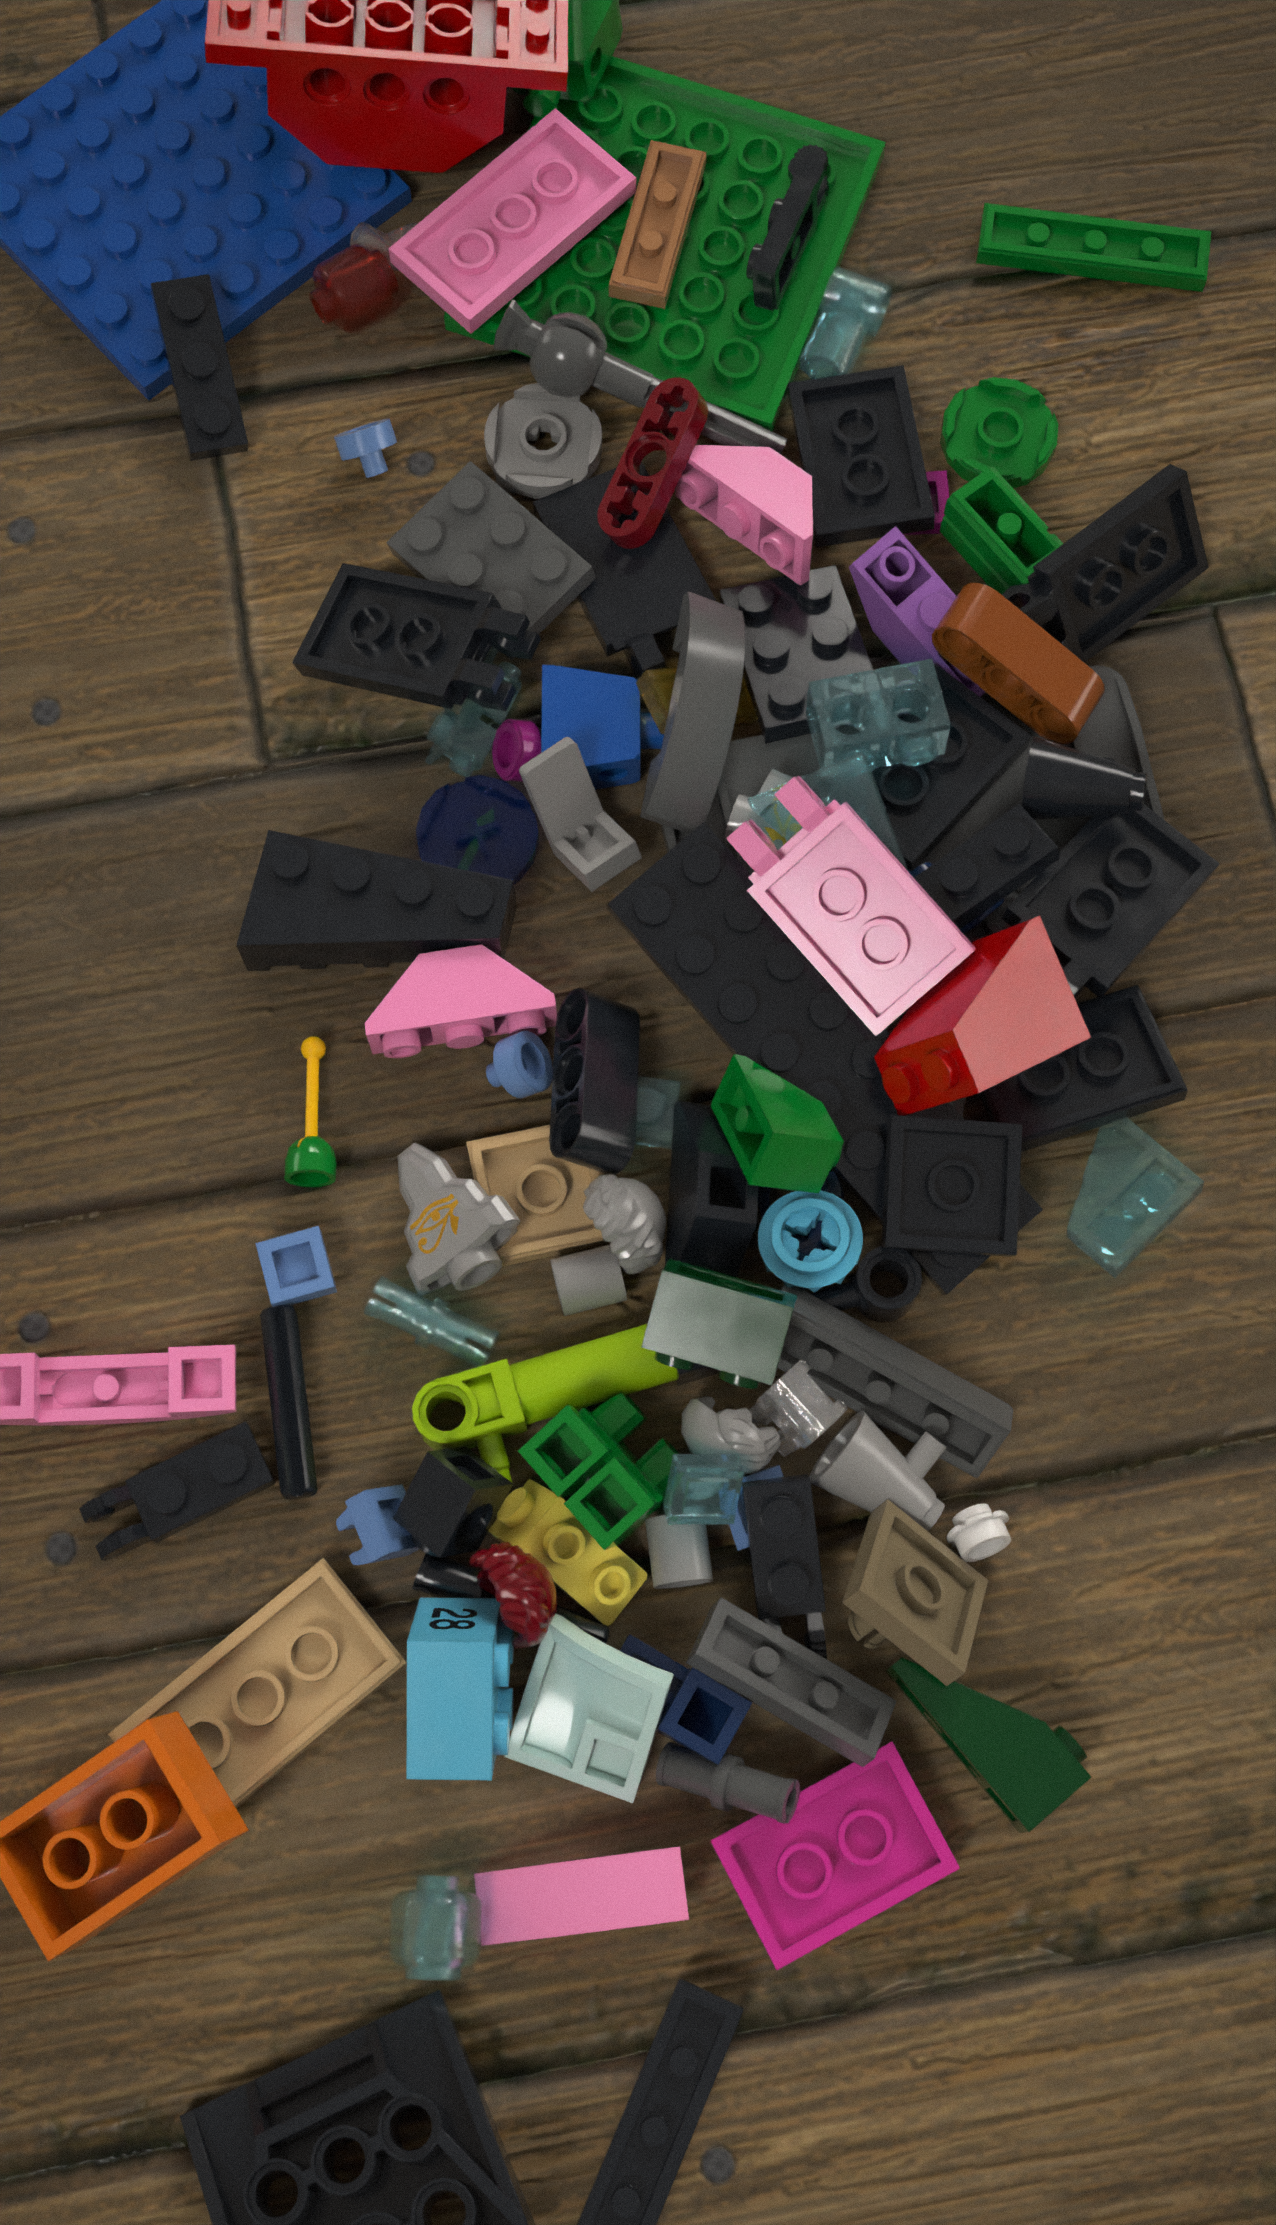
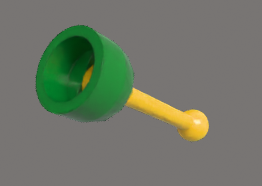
M316 1036L306 1038L301 1045V1053L307 1059L305 1137L296 1140L288 1148L285 1158V1181L300 1187H323L336 1181L334 1149L318 1136L319 1060L325 1055L326 1045L321 1038Z

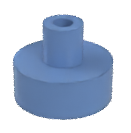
M389 418L371 422L334 436L341 460L359 457L366 478L388 471L381 449L397 443Z
M521 1031L502 1038L496 1043L493 1052V1063L487 1065L486 1076L493 1087L503 1086L510 1095L521 1099L549 1088L553 1078V1066L549 1052L542 1040L530 1031Z

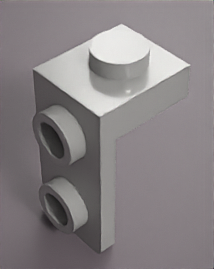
M570 737L563 738L520 767V776L554 855L591 892L642 858L636 841L603 811L578 745Z

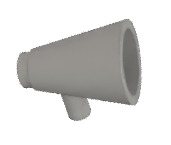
M861 1410L853 1415L829 1442L811 1471L810 1481L811 1484L869 1512H872L888 1499L929 1531L942 1514L945 1504L936 1498V1493L923 1478L947 1447L932 1434L925 1431L907 1456L904 1457L870 1417Z

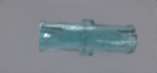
M384 1276L379 1279L372 1292L395 1302L396 1307L394 1308L376 1298H369L364 1310L365 1315L373 1316L415 1336V1344L427 1349L431 1344L476 1367L486 1364L491 1353L469 1344L467 1339L470 1338L488 1348H494L500 1334L499 1331L491 1330L449 1310V1302L436 1297L434 1301H430L389 1281Z

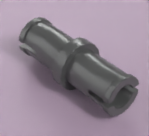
M668 1742L659 1756L656 1768V1782L658 1785L670 1786L708 1798L712 1807L726 1812L730 1811L734 1806L776 1819L777 1822L785 1824L789 1823L792 1819L799 1800L800 1784L798 1780L793 1778L786 1779L747 1767L743 1758L729 1753L725 1754L719 1765L697 1753L681 1747L677 1743Z

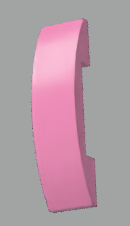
M235 1345L168 1347V1352L42 1358H39L36 1353L0 1354V1425L123 1424L180 1420L236 1412Z

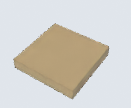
M550 1125L466 1142L474 1180L478 1181L488 1196H503L521 1220L513 1237L496 1251L502 1261V1267L610 1244V1242L603 1240L601 1231L594 1227L593 1220L587 1217L583 1209L586 1200L584 1190L589 1187L593 1180L600 1175H604V1173L553 1156L549 1143Z

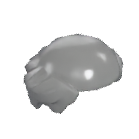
M613 1174L598 1176L584 1190L586 1200L583 1209L587 1217L593 1220L594 1227L601 1231L603 1240L610 1242L611 1252L616 1254L620 1266L627 1274H635L644 1271L648 1267L657 1265L663 1253L662 1241L665 1236L666 1227L665 1212L658 1196L647 1185L635 1179L618 1178Z
M704 1396L690 1399L682 1412L681 1433L689 1450L704 1465L719 1472L733 1471L741 1475L756 1473L770 1462L781 1444L780 1435L773 1426L757 1428L752 1423V1413L747 1408L737 1410L726 1408L715 1413L713 1406L716 1402L712 1397Z

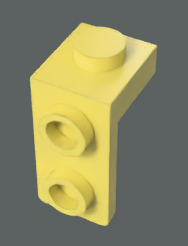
M528 1479L523 1487L515 1489L505 1498L497 1513V1519L491 1525L488 1532L501 1543L509 1542L512 1546L518 1545L524 1553L531 1554L548 1569L552 1575L553 1582L599 1622L607 1626L611 1625L647 1580L646 1571L617 1546L604 1550L564 1505L566 1501L562 1497H557L553 1491Z

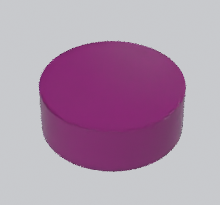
M507 719L499 726L494 737L492 747L493 764L501 779L523 782L519 773L520 767L541 754L540 732L532 721Z

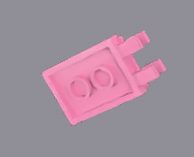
M800 776L793 777L774 795L803 827L778 850L771 839L750 819L742 823L726 839L754 870L748 877L753 883L747 890L749 894L872 1033L877 1036L973 953L976 948L847 802L840 805L834 799L825 806L823 801Z

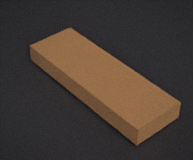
M651 140L609 281V297L665 309L706 167L707 152Z

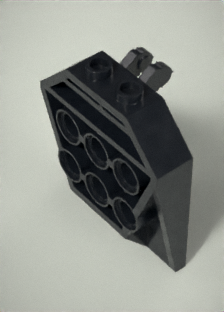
M441 1990L416 2000L180 2116L212 2225H432L431 2214L436 2201L444 2194L452 2192L459 2195L464 2202L466 2216L463 2225H536ZM419 2108L425 2109L431 2117V2136L421 2148L408 2151L400 2142V2123L410 2111ZM357 2141L364 2150L366 2159L364 2169L354 2181L343 2184L334 2173V2157L339 2148L345 2143ZM288 2173L297 2183V2202L286 2215L277 2217L268 2206V2190L276 2178Z

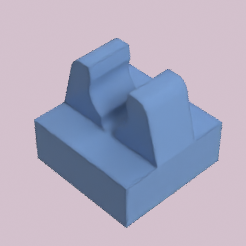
M402 1484L364 1490L345 1501L347 1509L338 1517L336 1521L339 1531L356 1528L363 1545L359 1551L349 1555L353 1565H363L404 1557L419 1550L412 1541V1535L393 1520L406 1494Z

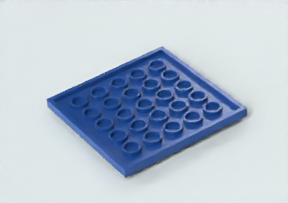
M161 0L0 116V247L148 400H151L172 384L151 295V283L209 274L226 343L412 202L410 187L392 169L328 165L268 115L267 68L206 63L205 35L209 0Z

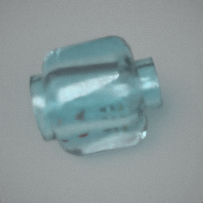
M417 1875L416 1889L402 1890L392 1898L388 1952L390 1959L395 1964L405 1967L406 1979L461 1980V1968H468L477 1962L480 1955L482 1904L478 1896L472 1892L458 1891L459 1876Z

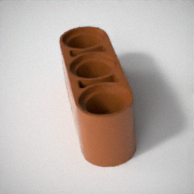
M981 583L964 585L932 633V643L943 658L1048 741L1057 744L1072 743L1104 694V683L1093 669L990 586Z

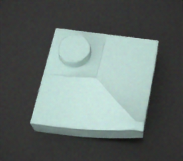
M555 1614L538 1648L509 1739V1753L504 1757L633 1803L643 1778L674 1674L640 1661L603 1643L563 1616Z

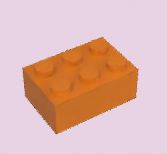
M178 1711L147 1719L0 1821V1878L49 1962L82 1946L242 1836L249 1829Z

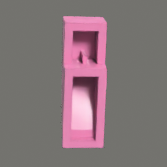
M680 1846L474 1874L479 1920L481 1918L480 1936L482 1946L689 1920Z

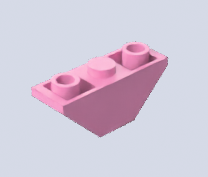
M695 445L676 486L675 496L688 508L697 511L722 529L728 537L743 544L764 559L770 567L779 570L801 586L809 581L813 539L812 476L770 447Z
M480 944L419 954L367 1019L365 1030L372 1054L384 1053V1056L387 1058H406L421 1052V1047L446 1043L449 1048L462 1049L479 1045L484 1041V1037L508 1033L510 1036L521 1031H530L539 1036L546 1032V1027L556 1025L557 1009L553 992Z

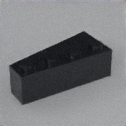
M268 830L236 946L247 971L270 970V966L299 965L301 970L326 969V965L363 964L364 968L388 967V963L413 962L422 953L480 944L504 959L517 909L514 881L512 879Z

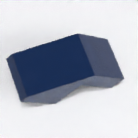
M629 1634L619 1651L674 1674L657 1732L719 1765L752 1702L693 1667L687 1669Z

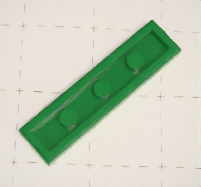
M984 203L976 263L1203 292L1207 281L1212 231Z

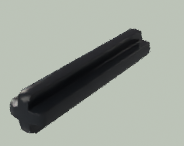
M279 1305L262 1310L260 1319L280 1493L285 1499L296 1500L315 1495L318 1487L297 1313L292 1306Z

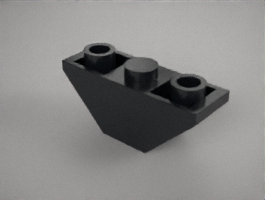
M678 1101L674 1103L665 1265L669 1259H673L736 1278L757 1225L759 1186L749 1185L711 1106Z

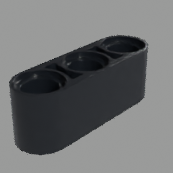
M582 988L573 989L565 997L556 1019L549 1135L550 1150L553 1156L605 1174L616 1175L629 1162L636 1140L640 1018L635 1008Z

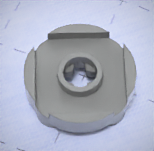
M538 383L525 385L515 390L514 398L505 402L501 408H499L498 403L490 412L486 421L484 440L487 461L496 476V482L506 492L541 499L589 479L600 463L602 455L601 423L594 409L591 412L586 405L580 402V396L565 398L550 394ZM539 432H549L551 440L557 443V445L548 450H538L536 447L529 445L528 441L538 440Z

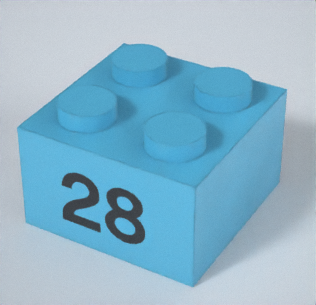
M419 1599L407 1639L406 1779L492 1781L496 1755H508L509 1735L513 1727V1688L501 1687H509L510 1664L513 1663L514 1653L512 1646L514 1630L501 1622L499 1611L501 1604L496 1599Z

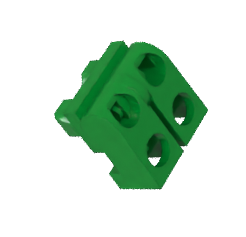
M622 1392L602 1403L595 1410L582 1408L578 1412L574 1406L567 1405L518 1450L557 1497H570L564 1505L604 1550L624 1542L645 1523L646 1519L651 1518L656 1511L670 1501L672 1497L667 1491L677 1482L689 1465L665 1438L658 1441L640 1459L633 1454L623 1441L648 1418L634 1401Z

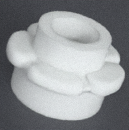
M983 1503L970 1506L953 1517L952 1522L955 1527L947 1534V1542L951 1543L952 1547L958 1549L961 1558L965 1562H974L990 1557L1003 1550L1011 1542V1537L1005 1526V1523L1009 1521V1516L1005 1511L1001 1510L992 1513L988 1504Z

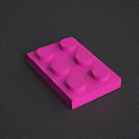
M893 1742L880 1747L875 1759L864 1767L853 1762L800 1791L796 1810L789 1823L783 1824L777 1822L776 1819L758 1814L710 1840L776 1970L960 1869Z

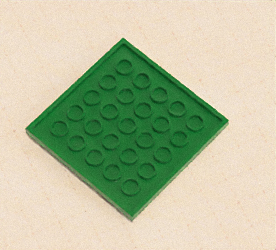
M612 56L592 98L584 102L560 99L557 110L636 177V189L651 140L707 152L706 167L665 309L609 297V281L634 200V194L472 334L447 312L444 314L445 330L494 345L496 331L512 300L518 303L530 319L544 325L549 317L558 313L573 312L582 314L599 325L606 337L608 345L606 353L652 373L654 377L663 381L674 377L685 378L693 383L705 401L773 432L788 395V383H792L884 158L886 142ZM534 116L528 131L543 118ZM811 144L815 146L817 144L818 147H823V151H827L828 166L825 176H827V181H829L828 196H826V201L818 216V222L778 309L771 311L754 306L753 280L747 279L746 275L750 253L756 243L763 245L768 234V220L773 203L777 198L784 199L790 187L791 180L788 176V166L791 159L794 158V153L798 152V148H803V145L809 146ZM509 350V351H512V352H515V353H518V354H521V355L530 357V356H528V355H526V354H524V353H522V352H520V351H518V350Z

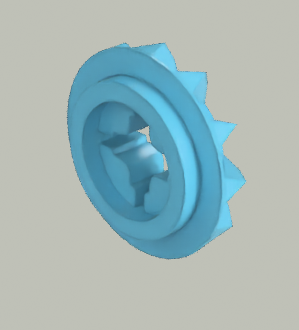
M822 1190L819 1193L794 1191L782 1196L765 1212L758 1230V1248L767 1272H772L789 1288L793 1286L808 1288L814 1293L820 1288L833 1283L841 1284L853 1267L858 1265L863 1246L862 1227L853 1209L838 1196ZM819 1220L822 1221L821 1243L829 1247V1249L823 1251L814 1248L809 1256H805L803 1261H800L799 1241L792 1237V1235L797 1233L806 1236L811 1228H816Z

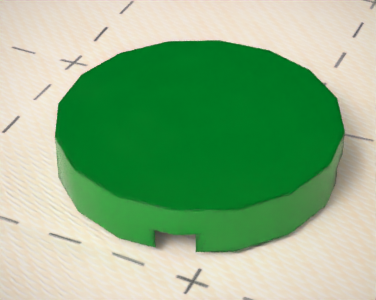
M992 377L980 380L978 386L971 387L966 391L965 387L954 395L944 412L940 445L946 462L962 479L969 482L986 469L994 467L1012 488H1017L1029 484L1044 473L1057 446L1059 424L1055 413L1053 412L1052 416L1050 409L1045 405L1046 399L1037 389L1016 379Z

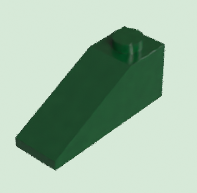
M900 1658L885 1671L1019 1833L1033 1830L1091 1778L1081 1765L1087 1758L1086 1753L1062 1726L1059 1725L1052 1731L1046 1722L954 1681L946 1686L925 1668L904 1658Z

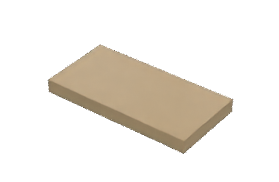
M322 1558L108 1735L115 1742L147 1719L178 1711L234 1806L237 1808L406 1667L407 1662L329 1563Z

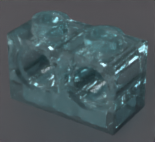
M932 658L811 681L808 684L806 716L822 778L841 775L844 778H857L872 772L878 767L898 763L906 766H918L932 761L936 756L945 754L951 723ZM900 714H913L919 717L921 721L908 723L902 721L897 716ZM849 725L861 732L846 735L840 733L835 728Z

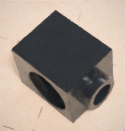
M466 1446L427 1451L393 1520L412 1535V1541L416 1547L431 1556L443 1558L477 1551L513 1483Z

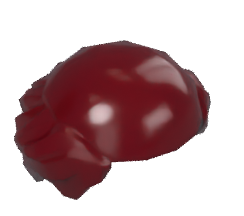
M509 1542L491 1544L489 1549L477 1551L470 1557V1565L482 1568L476 1576L479 1587L496 1597L497 1602L501 1604L499 1611L503 1624L519 1633V1636L512 1641L513 1648L533 1647L541 1643L557 1609L556 1589L548 1569L531 1554L524 1553L518 1545L512 1546Z

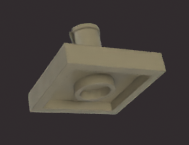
M887 1499L870 1513L842 1603L852 1610L848 1617V1624L852 1635L857 1641H860L873 1629L875 1630L874 1634L865 1639L863 1646L875 1649L888 1639L943 1684L948 1686L965 1674L988 1580Z

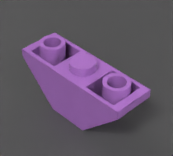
M895 526L849 566L872 631L912 677L919 680L935 663L981 697L985 691L943 658L932 643V633L957 596Z

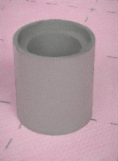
M610 1245L550 1259L564 1316L627 1300L620 1264L616 1254L611 1252Z
M704 1512L673 1513L645 1520L653 1588H679L713 1581Z

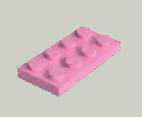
M555 108L388 248L390 262L472 334L636 193V177Z

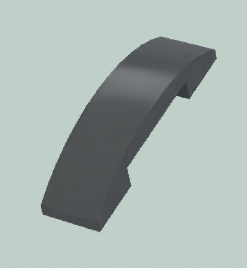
M688 591L682 599L673 650L680 652L661 753L653 758L650 763L640 817L690 834L703 822H706L727 757L742 684L745 655V624L743 611Z

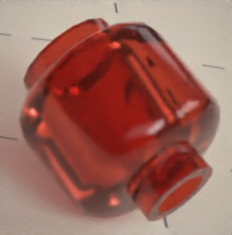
M354 244L314 267L313 282L315 290L309 293V299L316 314L325 325L334 321L341 330L351 334L389 314L394 306L393 294L399 291V286L391 266L379 250L375 249L370 252L364 246Z

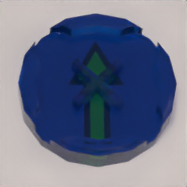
M482 775L464 777L465 781L457 782L452 786L448 783L437 789L422 807L416 827L421 861L512 879L514 884L518 883L533 865L539 845L536 817L523 793L504 780Z

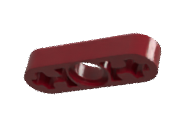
M669 378L657 385L652 391L599 505L597 513L598 523L601 529L619 547L626 549L637 548L652 538L707 421L708 406L705 399L693 383L685 378ZM685 401L688 405L685 412L675 411L672 417H670L668 411L671 406L675 408L681 407ZM670 432L675 437L672 441L667 438ZM657 450L666 452L665 465L658 473L652 476L640 475V464L646 455ZM634 485L640 489L636 495L631 490ZM635 509L638 516L634 521L625 520L622 525L618 522L621 514L631 515Z

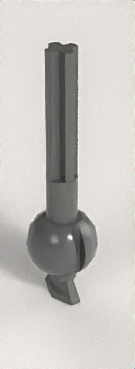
M512 300L495 334L494 350H518L530 356L529 366L532 375L538 385L552 395L565 398L581 396L593 386L631 405L644 408L652 391L663 382V380L654 377V374L606 353L608 345L599 325L582 314L573 312L558 313L549 317L544 325L530 319L518 303ZM684 401L681 407L675 408L671 406L668 411L669 416L672 417L675 411L685 412L688 405ZM706 401L708 417L700 435L724 446L770 447L779 454L782 453L787 438Z

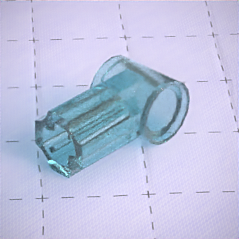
M837 266L826 286L820 305L819 319L800 357L799 369L804 371L810 379L850 374L868 335L874 337L882 324L890 302L892 286Z

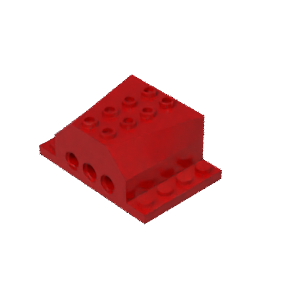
M209 0L205 35L206 63L267 68L268 115L328 165L443 173L503 134L507 87L566 92L568 77V0Z

